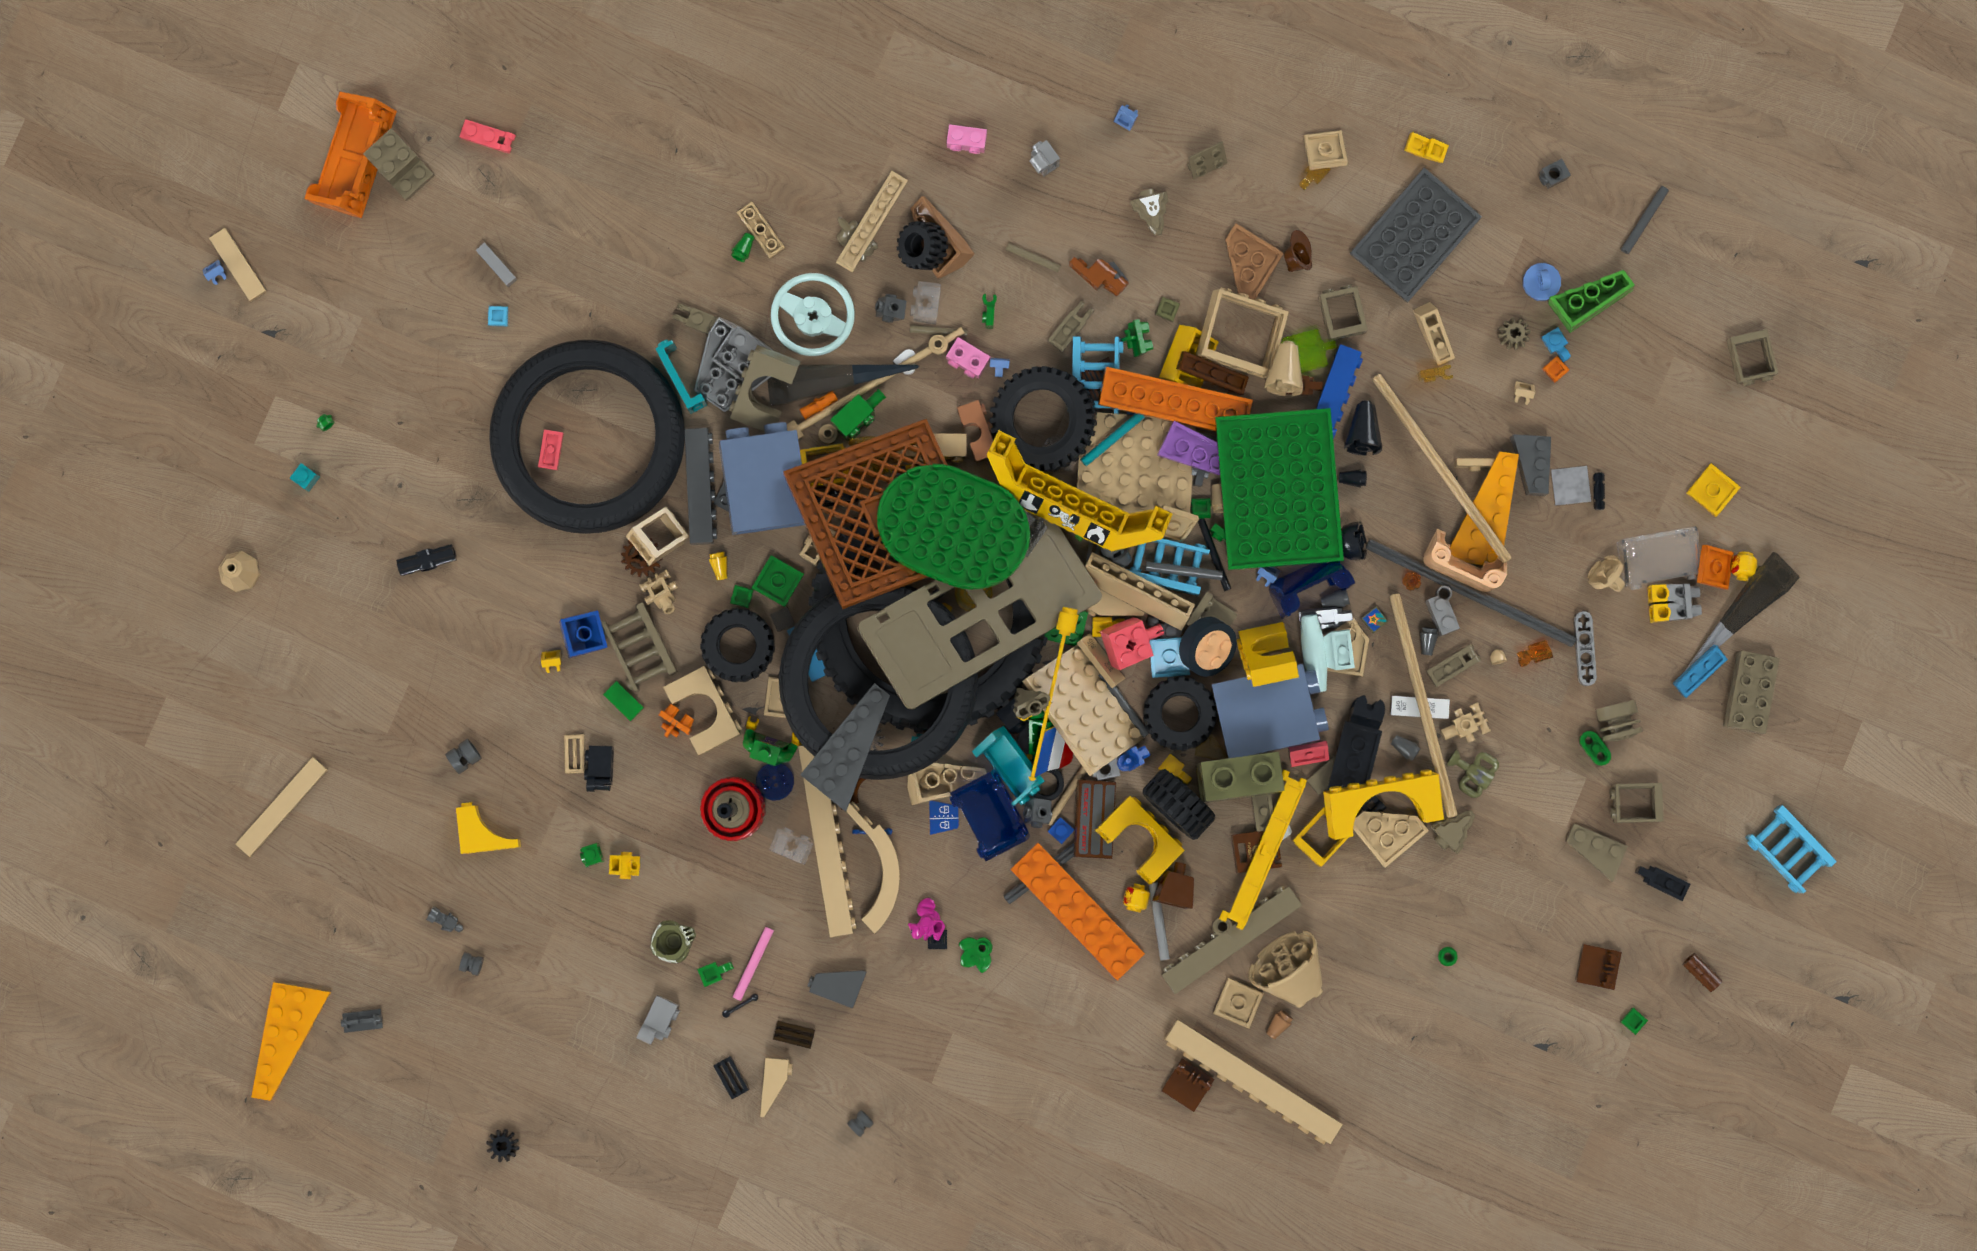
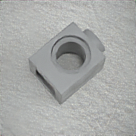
M1117 758L1107 764L1110 766L1109 774L1104 775L1098 770L1092 774L1093 778L1097 777V781L1121 776L1117 766Z

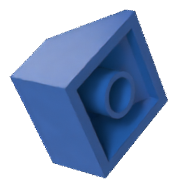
M598 610L559 621L568 658L608 648Z

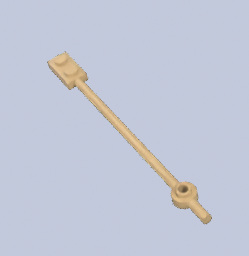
M960 327L945 337L935 335L930 339L927 348L898 365H913L931 353L941 355L947 351L948 343L965 334V332ZM935 342H942V346L936 347ZM896 374L871 380L798 425L795 420L789 422L787 430H797L798 440L805 437L802 433L803 430L845 406L857 394L860 396Z

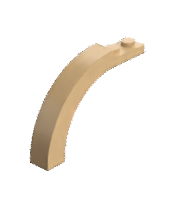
M852 801L849 803L847 813L872 840L881 860L882 881L878 896L869 911L861 918L875 934L887 920L894 907L899 890V864L893 844L880 824L872 828L871 825L873 823L866 815L862 817L858 813L860 809Z

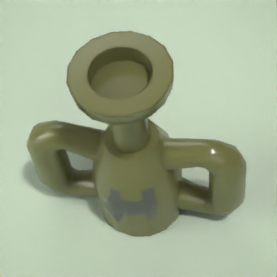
M1455 749L1446 763V766L1457 765L1466 771V775L1459 782V789L1471 798L1481 796L1483 789H1487L1495 776L1494 773L1499 768L1498 760L1486 752L1479 753L1474 763L1468 764L1460 759L1457 749ZM1481 759L1493 765V767L1487 769L1480 766ZM1471 780L1474 784L1478 785L1477 791L1468 787L1465 783Z

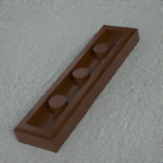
M1186 351L1181 352L1176 368L1179 371L1239 395H1244L1249 379L1246 375Z

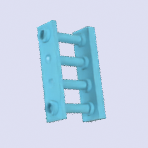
M1073 337L1072 375L1085 385V389H1101L1102 381L1081 380V372H1085V370H1105V367L1120 369V353H1123V342H1120L1119 337H1115V343H1085L1081 337ZM1085 351H1115V361L1085 362V360H1082V353H1085ZM1094 401L1095 405H1093V408H1110L1098 405V401ZM1114 409V414H1119V409Z
M1167 539L1152 541L1158 543L1154 558L1155 563H1161L1165 545L1176 548L1173 565L1179 566L1184 550L1195 552L1192 567L1196 568L1200 567L1202 555L1208 556L1210 550L1206 549L1207 546L1202 544L1191 546ZM1146 543L1138 545L1133 567H1130L1129 571L1162 588L1199 596L1201 587L1197 586V577L1189 576V580L1186 583L1178 582V575L1170 574L1165 579L1161 578L1158 572L1141 573L1140 567Z
M1779 805L1773 810L1776 814L1775 819L1758 836L1755 837L1753 834L1747 835V843L1754 851L1758 850L1789 882L1788 887L1794 893H1805L1806 890L1801 885L1821 866L1832 867L1837 861L1783 805ZM1785 823L1790 828L1788 830L1789 833L1768 851L1761 843L1780 824ZM1794 838H1799L1803 842L1802 847L1782 866L1775 856ZM1812 851L1817 856L1815 858L1816 861L1795 879L1788 871L1807 852Z

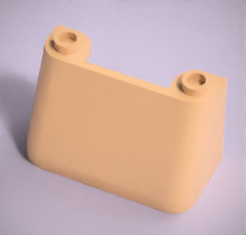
M1439 529L1436 530L1423 557L1427 567L1481 592H1489L1502 585L1507 576V562L1503 563L1497 557L1494 562L1489 563L1485 561L1481 569L1452 556L1449 549L1450 544L1445 541L1446 532Z

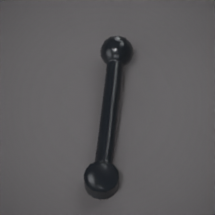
M754 993L749 999L732 1009L724 1010L722 1013L723 1017L728 1018L732 1012L751 1001H757L758 995Z

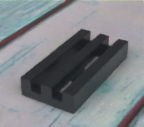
M731 1056L713 1065L731 1099L749 1090ZM728 1061L743 1087L742 1090L739 1089L726 1065ZM721 1065L737 1093L734 1094L719 1068Z

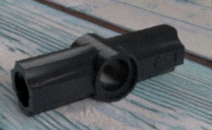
M451 544L437 549H425L416 552L415 555L398 559L396 562L400 576H405L418 571L433 570L439 565L457 561L454 547Z

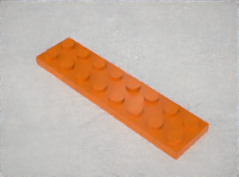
M1105 367L1098 405L1216 431V417L1250 415L1253 400Z
M1038 842L1010 869L1117 981L1145 954Z

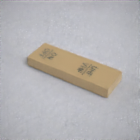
M1091 633L1077 642L1078 646L1111 688H1114L1126 679L1118 669L1110 665L1108 655L1092 637Z

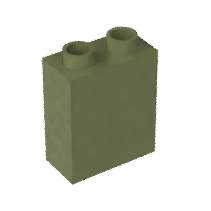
M1279 752L1200 762L1195 766L1199 796L1204 803L1277 794L1285 791Z

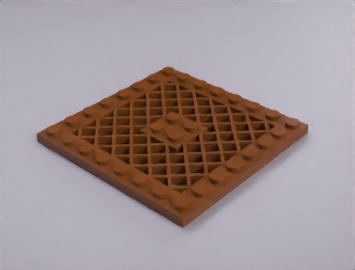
M927 419L783 471V475L842 609L928 577L903 566L899 562L897 564L889 561V552L885 559L876 556L879 548L885 551L887 549L881 544L880 537L878 542L868 538L871 532L874 538L880 536L877 527V512L885 489L877 487L879 479L887 482L889 485L895 479L897 473L903 474L907 472L900 468L902 461L911 464V468L933 464L947 465ZM904 449L902 454L895 453L897 451ZM907 450L917 453L914 460L905 456ZM920 455L923 459L924 464L918 462V458ZM886 456L885 459H884V461H881V460L878 459V458H881V457ZM890 456L899 460L896 466L887 463ZM868 462L866 468L859 466ZM872 463L881 466L878 473L869 470ZM884 468L894 471L891 478L882 475ZM846 470H849L848 475H847V474H844V473H842V472H843V471H846ZM854 470L863 473L861 479L851 476ZM866 475L876 478L873 485L864 481ZM832 476L831 479H830V481H827V480L824 479V478H827V477ZM836 476L845 479L843 486L833 483ZM849 481L858 484L855 491L846 488ZM818 483L827 486L825 493L815 490ZM861 486L870 489L868 496L859 493ZM831 488L840 491L837 498L828 495ZM874 491L881 493L872 497ZM843 493L853 496L850 503L841 500ZM815 495L822 498L820 504H818ZM856 498L862 500L859 501L860 507L853 505ZM825 500L835 503L832 510L823 507ZM838 504L847 508L845 515L836 512ZM851 510L860 513L857 520L848 517ZM822 512L829 514L827 521ZM863 515L865 516L868 524L861 522ZM833 516L842 520L839 527L830 523ZM846 521L855 525L852 532L843 528ZM858 526L867 529L865 537L856 534ZM830 529L837 531L834 538L832 536ZM840 533L849 536L847 544L838 540ZM853 538L862 541L860 548L850 545ZM866 543L875 546L872 554L863 550ZM837 546L844 548L842 555ZM848 550L857 553L855 560L845 557ZM860 555L870 558L867 566L858 562ZM873 560L882 563L880 571L871 568ZM845 563L852 565L849 572ZM886 565L892 567L891 569L884 571ZM855 567L865 570L862 578L852 574ZM868 572L875 574L866 578Z

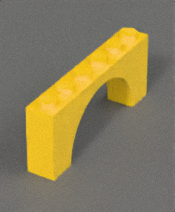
M1430 769L1421 770L1420 774L1404 773L1399 778L1387 776L1382 781L1372 779L1367 780L1366 784L1350 783L1347 784L1348 787L1333 786L1328 791H1323L1328 836L1335 840L1353 837V826L1358 811L1367 800L1382 792L1396 791L1406 795L1414 804L1419 819L1425 823L1444 820L1439 774L1432 772Z

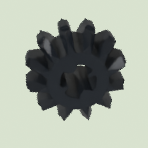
M504 1129L503 1135L500 1130H496L497 1136L494 1134L489 1136L493 1141L486 1142L487 1145L492 1146V1148L487 1149V1152H494L491 1156L492 1159L498 1155V1162H502L504 1156L506 1162L510 1161V1156L516 1157V1153L513 1150H519L520 1147L514 1145V1143L519 1142V1139L512 1140V1137L515 1135L514 1132L507 1136L508 1129ZM505 1141L507 1143V1145H505L507 1149L504 1148L501 1150L499 1148V1146H501L499 1145V1142L502 1143Z

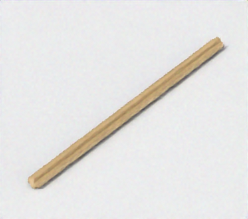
M1381 374L1376 375L1372 380L1500 560L1503 563L1508 562L1511 559V555Z
M1393 594L1389 598L1435 773L1439 774L1440 790L1445 812L1448 818L1457 816V810L1400 594Z

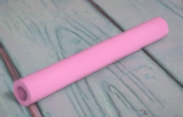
M768 927L764 928L732 996L733 998L742 1000L774 930Z

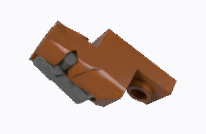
M1074 257L1069 262V266L1096 291L1104 285L1103 288L1117 297L1129 284L1126 276L1114 262L1107 263L1104 260L1098 259L1089 269L1086 268L1088 265L1081 258L1076 259Z

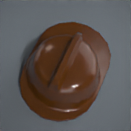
M1300 230L1292 232L1291 245L1284 252L1289 272L1302 269L1308 271L1312 268L1311 244L1307 236Z

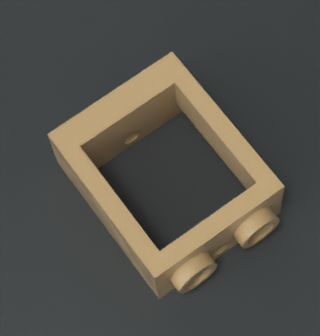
M664 507L634 526L626 537L648 565L651 566L683 545L689 538L686 529L675 519L674 514L667 507ZM658 519H661L676 540L658 551L642 530Z

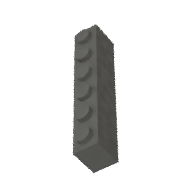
M708 428L685 429L689 537L691 545L714 544V539H717V528L713 527V520L717 519L716 509H713L712 501H716L715 490H712L711 482H715L714 471H711V463H714V454L710 452V444H713V434L709 433Z

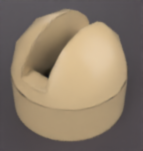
M1494 650L1491 653L1492 665L1507 661L1503 651Z

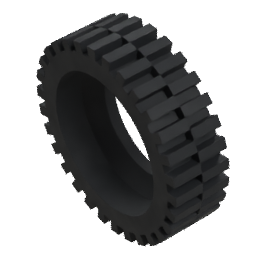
M1047 366L1021 370L1022 373L1012 375L1013 378L1011 380L1007 379L1004 382V388L1000 387L997 391L1000 393L999 396H994L993 402H995V406L990 409V412L993 413V418L990 417V423L993 424L991 433L996 436L999 430L1016 438L1015 444L1025 464L1040 471L1059 470L1061 467H1067L1072 461L1076 462L1080 454L1084 455L1086 446H1090L1092 443L1090 438L1095 435L1096 431H1093V428L1097 426V420H1094V415H1097L1096 410L1093 408V405H1095L1094 400L1090 398L1089 395L1091 394L1084 388L1085 385L1067 372ZM1036 390H1049L1056 393L1064 400L1069 411V425L1066 433L1058 442L1047 447L1029 445L1020 438L1014 425V412L1019 401L1028 393Z

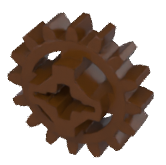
M628 540L630 545L623 546L626 552L621 553V556L625 557L621 563L627 564L625 570L632 569L630 574L634 575L637 572L639 578H641L642 573L646 577H649L650 571L655 574L654 568L661 567L658 561L648 566L645 560L636 559L640 556L636 548L633 555H629L634 546ZM658 543L653 544L656 548L659 546ZM638 563L641 569H637L631 564Z

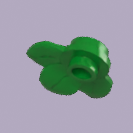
M967 937L959 943L960 948L964 950L960 960L961 966L973 967L976 965L981 973L989 968L992 962L990 953L992 952L993 945L988 938L974 939ZM985 945L986 950H981L979 946Z

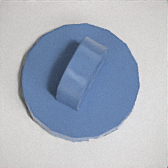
M1537 263L1531 266L1523 277L1525 293L1536 301L1549 300V297L1556 295L1561 287L1559 272L1547 263Z

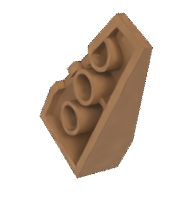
M921 196L910 208L914 222L935 223V225L941 227V230L945 231L944 236L948 239L946 245H948V249H946L947 256L943 257L944 262L932 270L936 277L940 279L962 268L973 257L974 252L965 239L927 198ZM923 240V241H921V244H922V247L924 248V240Z

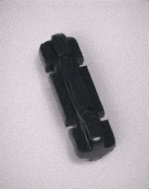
M1595 473L1593 475V480L1595 481L1594 509L1604 510L1605 483L1603 481H1605V474Z

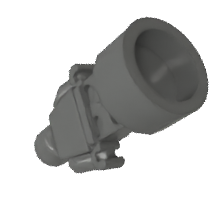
M434 906L426 919L431 923L436 922L442 925L441 930L452 932L454 928L457 932H461L464 929L462 925L457 924L458 919L451 913L447 916Z

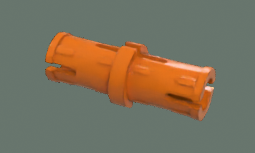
M830 391L818 399L816 397L813 399V402L800 408L799 411L806 420L815 413L823 411L826 407L838 401L834 392Z

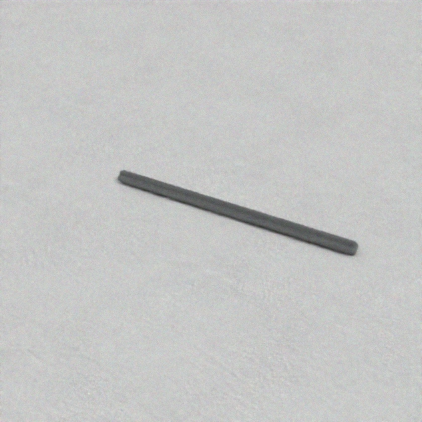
M1369 540L1366 545L1367 550L1442 586H1448L1451 590L1561 643L1572 647L1576 641V637L1441 574L1374 540Z

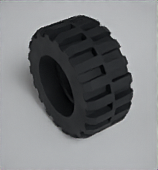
M738 608L726 609L712 617V620L706 624L704 633L702 632L700 644L702 657L708 668L720 678L737 683L755 679L762 672H765L769 663L772 662L773 653L775 652L774 636L765 620L755 612ZM740 627L747 629L755 638V652L749 660L743 663L729 662L720 651L722 636L732 628Z
M1184 676L1170 677L1165 681L1159 682L1150 691L1143 710L1145 728L1151 735V738L1158 742L1160 746L1173 751H1187L1205 742L1212 733L1217 718L1216 702L1210 690H1207L1201 682L1199 683L1191 677L1184 678ZM1185 696L1191 699L1197 706V722L1187 731L1178 732L1171 730L1163 721L1162 708L1172 697Z
M1166 769L1160 770L1143 788L1142 794L1175 827L1192 840L1198 839L1215 820L1216 815L1189 787Z

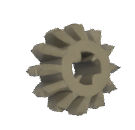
M1514 318L1510 319V323L1505 320L1503 322L1504 327L1500 326L1498 329L1502 332L1498 335V338H1504L1501 345L1508 343V350L1512 345L1515 351L1518 350L1519 346L1524 348L1526 346L1525 342L1530 340L1526 335L1530 334L1531 331L1525 330L1528 326L1527 323L1523 326L1521 325L1522 319H1518L1517 323H1515ZM1513 330L1517 332L1516 335L1518 334L1515 338L1510 334Z

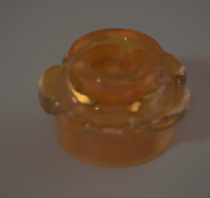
M1408 572L1402 580L1403 585L1410 591L1418 589L1421 586V577L1418 573Z

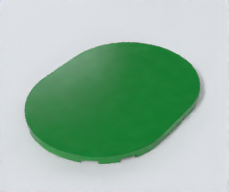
M944 464L913 467L899 477H896L888 485L879 502L877 512L878 532L883 545L890 555L903 566L945 584L971 590L995 586L1013 575L1026 557L1030 542V528L1026 512L1014 498V495L994 482L959 468Z

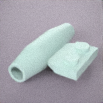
M1317 614L1301 616V647L1305 672L1316 671L1320 692L1327 690V667L1334 670L1355 668L1350 629L1331 631L1323 637Z

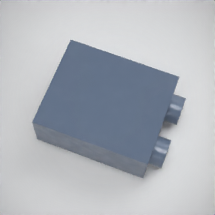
M786 422L764 425L765 434L749 436V429L747 427L726 430L727 440H720L719 442L732 535L805 525L783 475V471L802 465L797 430L788 431Z
M1299 664L1297 665L1299 678L1253 687L1251 680H1247V677L1212 684L1228 758L1263 754L1320 741L1319 732L1327 731L1329 727L1324 708L1313 709L1310 695L1320 693L1316 671L1305 672L1304 665Z

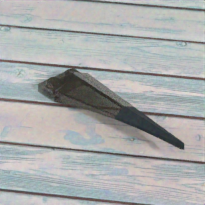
M800 364L792 384L774 377H770L767 380L770 406L790 404L856 384L918 369L919 365Z

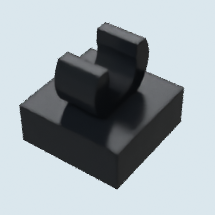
M947 930L943 931L939 941L935 940L933 935L928 938V949H947Z

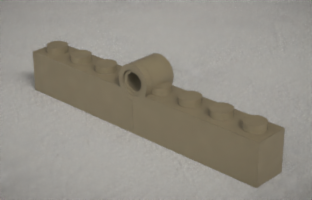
M1281 886L1274 891L1275 895L1272 898L1268 899V897H1265L1259 901V907L1254 910L1252 909L1243 930L1236 928L1237 922L1230 921L1227 918L1226 922H1224L1226 929L1220 931L1218 924L1223 921L1219 920V917L1216 918L1212 923L1214 933L1210 936L1212 938L1207 943L1202 941L1194 947L1196 951L1191 954L1186 952L1178 958L1180 962L1175 965L1171 963L1163 968L1164 973L1161 975L1173 993L1176 994L1300 908L1302 904L1290 887L1284 888V886Z

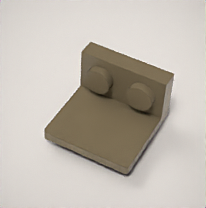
M1206 592L1185 626L1189 628L1195 621L1204 617H1216L1231 626L1237 613L1212 598L1213 595Z

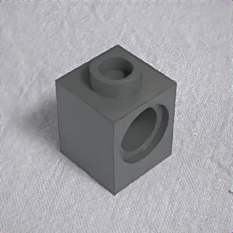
M1563 159L1542 168L1539 172L1540 182L1543 186L1546 185L1547 189L1567 180L1571 176ZM1549 171H1555L1558 178H1551Z

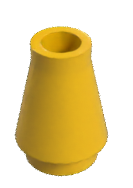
M725 552L709 554L710 559L708 560L716 580L727 579V556H725Z

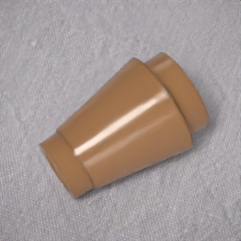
M1280 1010L1279 1013L1276 1012L1266 1033L1271 1038L1276 1039L1292 1025L1291 1021L1293 1018L1283 1010Z

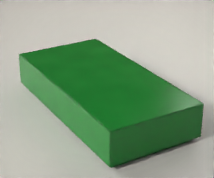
M617 681L603 694L629 721H632L644 709Z

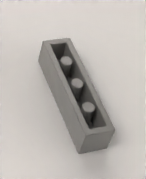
M485 242L476 249L477 253L507 287L517 280Z

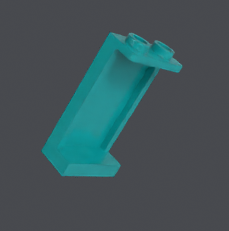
M667 339L660 342L655 349L690 414L708 406L701 393L690 398L669 359L668 354L677 349L673 340L668 341Z
M1004 726L993 731L972 751L976 758L984 754L1016 797L1011 803L1013 807L1019 803L1022 806L1031 799L1029 796L1041 790L1039 786L1045 782L1041 775L1035 777L1036 780L1034 781L1029 780L1033 764Z

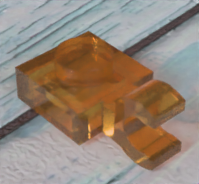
M1546 640L1528 645V650L1517 653L1518 663L1521 667L1527 666L1531 660L1534 663L1553 658L1552 651Z

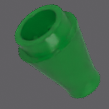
M744 233L743 237L732 248L731 256L735 260L745 262L749 258L755 239L754 236Z

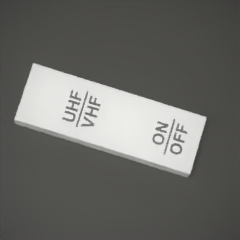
M1391 696L1390 715L1421 717L1416 697ZM1427 698L1432 718L1449 719V699Z

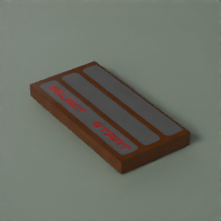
M1077 780L1074 857L1112 859L1113 841L1108 844L1095 829L1115 810L1116 782Z

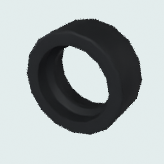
M1058 769L1046 771L1056 777V790L1049 795L1037 792L1033 795L1034 798L1050 801L1058 798L1064 788V778Z

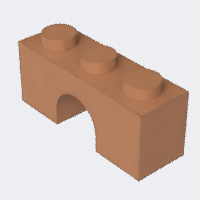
M979 400L957 407L963 428L976 426L981 431V437L977 441L970 443L976 464L988 460L987 453L993 439L991 436L992 425L990 421L986 422L984 415H987L984 404H980Z

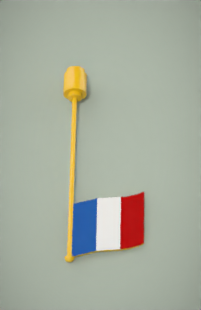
M1069 607L1062 608L1057 621L1056 629L1059 630V634H1062V639L1049 692L1050 701L1045 710L1032 773L1029 776L1031 781L1036 780L1035 777L1046 771L1062 768L1070 764L1073 759L1074 753L1056 728L1052 726L1045 730L1066 636L1075 633L1079 617L1077 615L1078 610Z

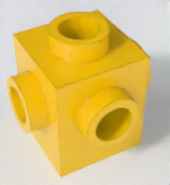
M632 852L610 855V875H620L619 879H631V875L639 876L640 856H632Z

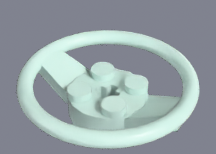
M806 273L790 279L778 290L771 306V323L778 339L791 351L805 356H820L834 351L848 338L854 324L855 311L851 296L841 283L824 274ZM805 281H821L831 285L840 293L846 304V323L832 314L831 308L823 299L810 296L802 299L787 291ZM779 307L794 318L798 329L804 335L815 337L826 334L837 337V339L827 346L815 349L796 345L785 336L780 327L778 318ZM817 313L818 319L810 321L809 314Z

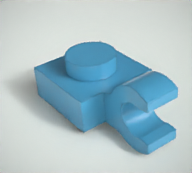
M1558 327L1541 337L1551 354L1557 352L1562 362L1570 359L1571 355L1564 347L1568 342Z

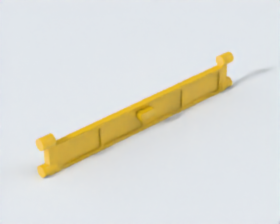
M1284 769L1282 776L1283 781H1285V791L1281 792L1230 912L1222 910L1219 920L1226 922L1227 918L1237 922L1236 928L1243 930L1246 926L1306 786V779L1300 778L1298 782L1288 777L1290 772Z

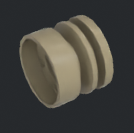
M1635 700L1595 709L1598 722H1608V726L1600 730L1601 732L1610 730L1611 735L1603 736V741H1619L1632 738L1638 733L1643 732L1642 727L1633 729L1632 724L1641 722L1640 719L1631 720L1630 717L1638 712Z

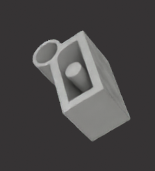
M1047 140L1043 143L1039 141L1032 147L1033 150L1029 162L1038 174L1041 173L1045 177L1059 167L1060 158Z
M1441 586L1436 590L1435 597L1425 601L1439 637L1460 629L1449 599L1452 597V590L1448 586ZM1440 589L1447 590V599L1439 596Z
M657 995L637 1035V1039L651 1045L654 1038L661 1041L664 1038H668L672 1030L669 1026L672 1020L676 1021L680 1010H678L679 1005Z

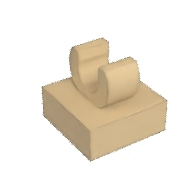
M1516 381L1514 386L1515 402L1518 403L1520 397H1525V404L1528 405L1530 398H1534L1535 385Z

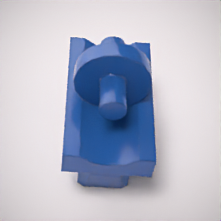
M1135 746L1120 755L1117 760V766L1122 771L1130 772L1144 764L1143 759L1149 757L1150 753L1146 746L1139 749Z

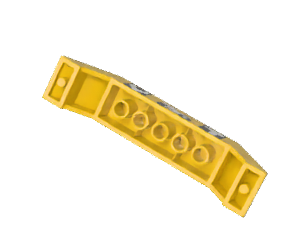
M998 430L987 453V457L1000 486L1013 494L1024 510L1110 551L1163 539L1173 515L1172 513L1156 505L1154 509L1127 513L1025 464L1015 444L1016 438Z

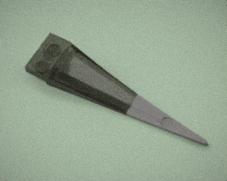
M1773 552L1762 566H1758L1755 574L1748 580L1686 670L1713 645L1720 647L1745 624L1786 594L1800 578L1778 553Z

